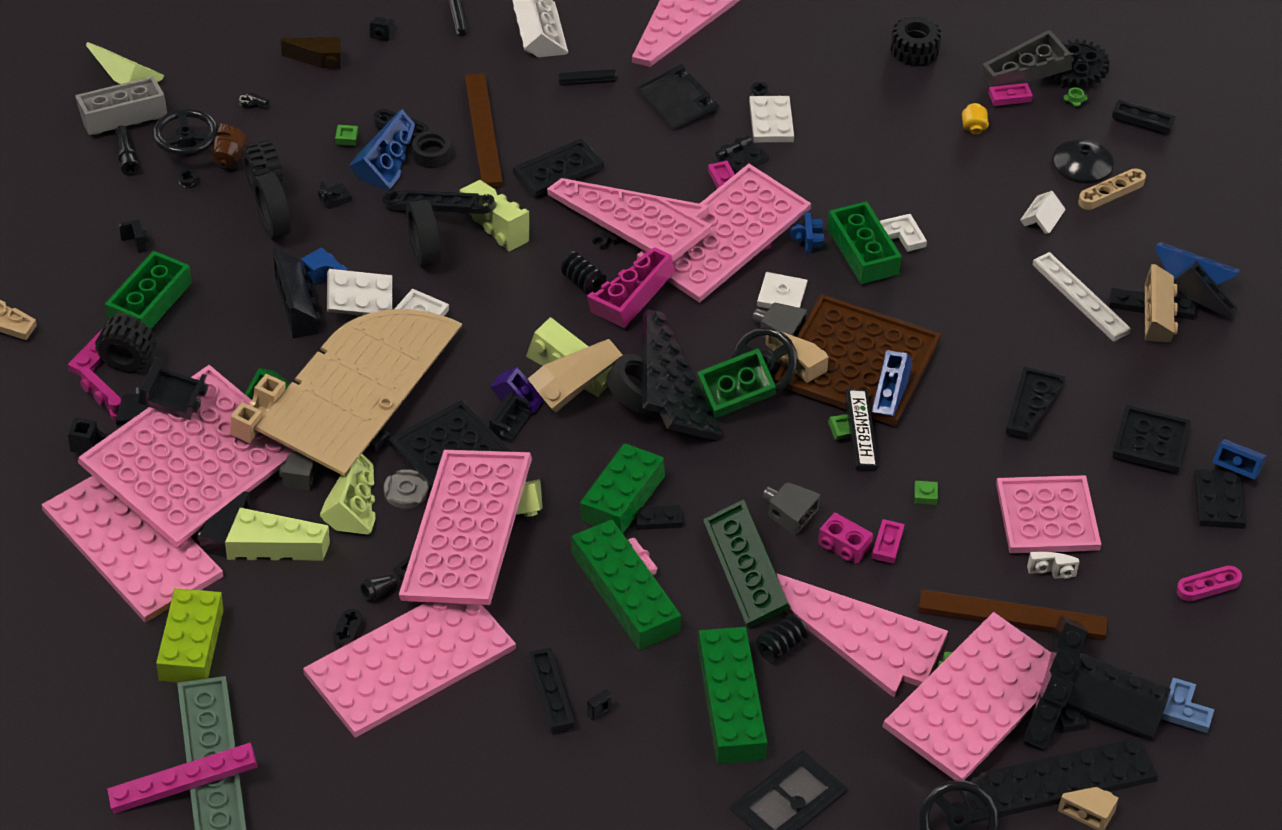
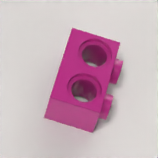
M834 512L820 528L818 544L841 556L844 560L857 565L871 549L873 533Z

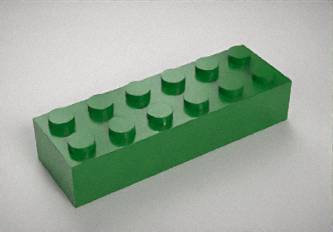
M612 519L572 535L571 554L638 650L680 633L681 614Z
M746 627L699 630L698 654L717 764L765 760L767 739Z

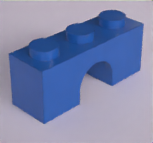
M322 247L301 258L302 268L305 267L307 279L314 285L327 281L329 269L348 271L344 265L337 262L331 253H327Z

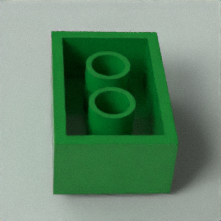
M759 348L697 372L698 382L708 405L711 407L714 418L774 396L776 393V386Z

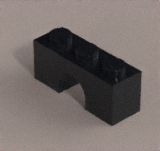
M74 418L68 432L70 452L84 454L109 435L98 429L97 421Z

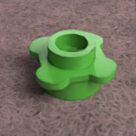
M1071 88L1068 95H1064V100L1069 101L1075 107H1079L1083 101H1087V96L1084 95L1082 89Z

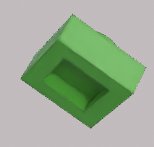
M338 125L335 143L337 145L356 146L358 126Z
M847 414L829 418L828 423L835 440L851 438Z
M915 481L914 504L937 505L938 482Z

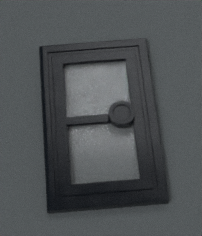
M802 750L730 806L729 809L752 830H799L847 792L848 788Z

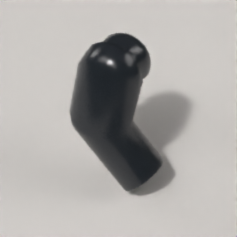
M255 93L242 94L238 99L239 104L246 108L258 105L266 109L270 103L269 99Z

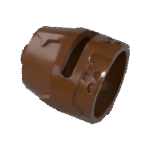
M220 124L214 144H212L213 161L222 168L234 169L242 159V149L244 145L248 144V138L237 127ZM221 134H226V135H230V136H229V137H225V136H221Z

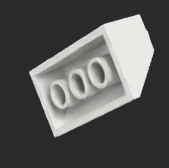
M513 0V9L516 12L524 49L529 54L532 53L538 58L566 55L568 49L555 2L553 0Z

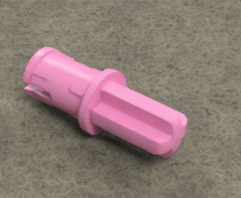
M636 538L629 539L628 541L652 575H655L657 573V566L649 557V552L641 547Z

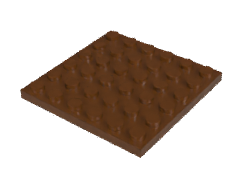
M821 294L797 337L816 344L829 356L827 372L808 383L795 372L793 379L785 389L846 409L844 394L846 389L868 390L872 419L896 426L941 339V334ZM886 350L908 353L913 362L907 386L894 417L872 413ZM784 361L773 379L774 384L778 383L786 374L788 365Z

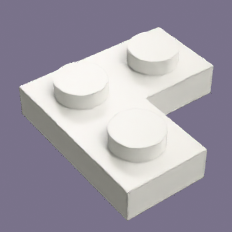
M911 214L880 221L890 239L899 238L907 252L926 247L927 240Z

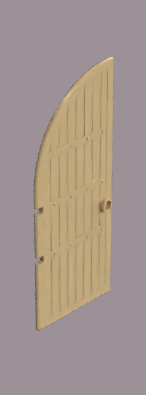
M411 309L377 311L351 320L328 338L320 348L325 354L317 352L295 378V381L300 384L292 382L254 429L345 476L463 324L439 314Z

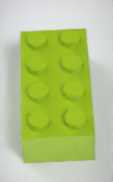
M174 588L156 663L159 681L179 683L208 679L224 610L222 592Z

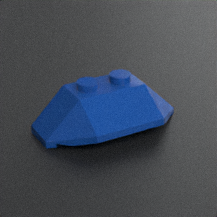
M1162 242L1158 243L1155 247L1166 271L1173 275L1174 279L1195 261L1200 264L1217 285L1237 276L1240 272L1239 269Z

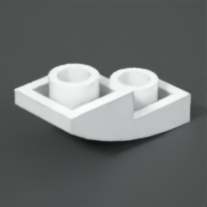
M1030 552L1027 568L1029 574L1052 572L1054 579L1076 577L1079 559L1054 552Z

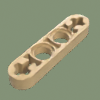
M1131 169L1083 190L1079 195L1078 204L1086 210L1101 206L1143 187L1146 174L1141 169ZM1115 184H1123L1125 187H1118ZM1099 191H1106L1109 194H1101Z

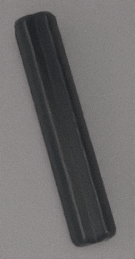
M449 0L456 33L459 36L466 35L467 27L461 0Z
M616 69L559 73L558 80L561 85L616 81L617 72Z

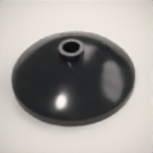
M1073 139L1060 144L1053 154V165L1056 171L1073 182L1084 184L1100 182L1106 179L1113 170L1114 161L1111 153L1104 146L1092 140Z

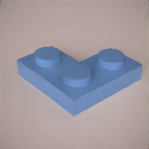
M1173 677L1170 685L1171 691L1161 719L1208 733L1214 709L1191 703L1196 684Z

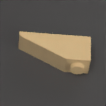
M784 333L792 340L797 351L798 366L795 372L808 383L827 372L829 356L824 350H821L814 343ZM766 335L765 345L772 351L783 345L777 338ZM787 353L784 356H782L781 359L787 365H789V357Z

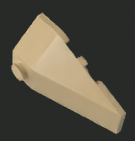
M607 339L545 364L530 376L528 380L551 409L557 412L623 355L611 340Z

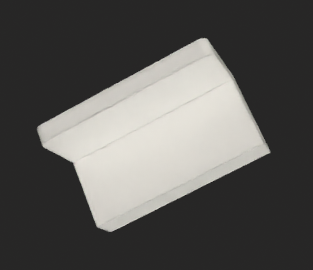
M1049 191L1038 195L1020 221L1024 226L1037 222L1043 232L1048 234L1064 213L1065 208L1054 192Z

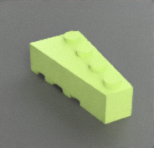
M481 180L460 189V193L489 194L494 197L496 207L493 211L486 214H469L475 222H478L488 234H491L500 246H503L507 251H511L529 242V211L527 209L520 210L519 204L508 202L505 195H497L494 188Z
M550 317L534 332L526 357L544 366L547 363L589 346ZM613 365L589 384L585 390L598 397L608 387L607 374Z
M240 508L225 541L227 560H236V557H247V560H257V557H271V560L292 557V560L323 561L330 544L328 525Z

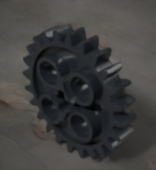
M1078 39L1075 40V43H1072L1070 40H1068L1067 44L1061 42L1072 55V70L1049 76L1050 79L1055 78V84L1061 82V87L1067 84L1069 89L1072 86L1080 88L1083 85L1087 89V84L1094 87L1095 81L1101 83V78H1106V73L1109 72L1110 60L1108 59V54H1105V49L1100 50V45L1093 46V41L1087 44L1085 39L1082 43Z

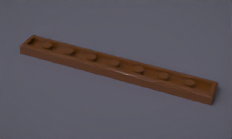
M485 73L466 74L465 84L480 179L492 188L502 187V176Z
M921 589L918 610L920 613L984 622L994 612L1014 627L1052 633L1060 616L1064 615L1083 623L1088 631L1086 638L1105 640L1107 617Z

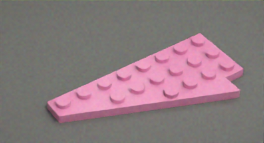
M660 0L632 55V63L651 67L740 0Z
M564 178L559 179L547 188L548 195L646 252L655 247L671 254L673 262L712 232L711 225L701 220L709 213V206Z
M777 574L791 606L785 612L799 617L806 624L810 632L891 696H896L902 681L920 686L931 675L947 638V630Z

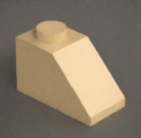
M1098 787L1063 793L1058 811L1096 830H1105L1115 813L1119 798L1109 791H1104Z

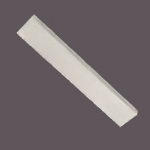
M1050 252L1033 260V266L1113 342L1130 334L1131 328Z

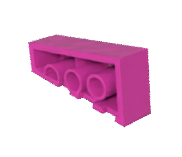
M654 247L634 261V265L631 268L620 271L618 277L613 281H607L601 285L602 289L596 293L591 292L587 295L591 313L625 329L675 272L671 254Z

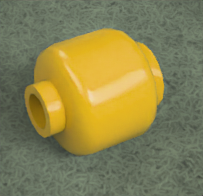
M973 103L963 110L962 121L965 131L977 135L987 129L989 122L985 107Z

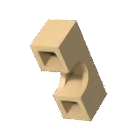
M265 374L254 387V396L250 405L242 402L231 415L230 434L250 443L259 433L254 427L283 394L286 382Z

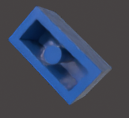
M1224 439L1220 442L1212 463L1256 479L1260 474L1267 455Z

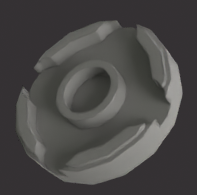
M399 470L395 475L388 476L384 483V496L394 507L402 509L417 507L426 501L429 495L428 483L423 481L419 477V473L414 470Z

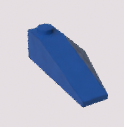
M403 109L399 110L361 150L349 167L361 181L386 190L391 189L400 177V167L402 162L405 161V150L407 145L410 144L415 123Z

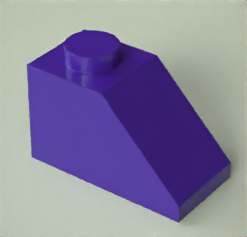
M518 367L500 373L490 387L502 402L510 391L527 399L530 402L529 405H521L532 410V414L535 413L544 400Z

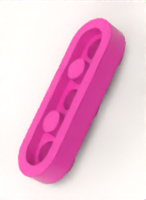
M1224 566L1185 577L1178 582L1176 592L1185 601H1194L1239 587L1242 573L1234 566Z

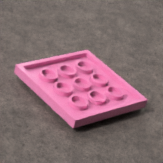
M1086 475L997 478L996 487L1009 553L1100 551L1101 541Z

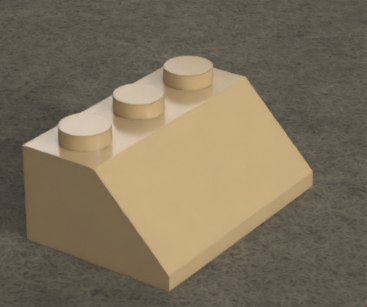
M1151 264L1144 284L1145 341L1171 342L1173 335H1177L1178 323L1174 322V316L1177 315V303H1174V297L1177 295V284H1174L1173 275L1159 266Z

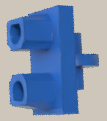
M805 213V224L803 226L796 224L790 229V237L799 243L804 240L805 254H812V248H823L824 234H814L822 233L823 221L822 219H811V213Z

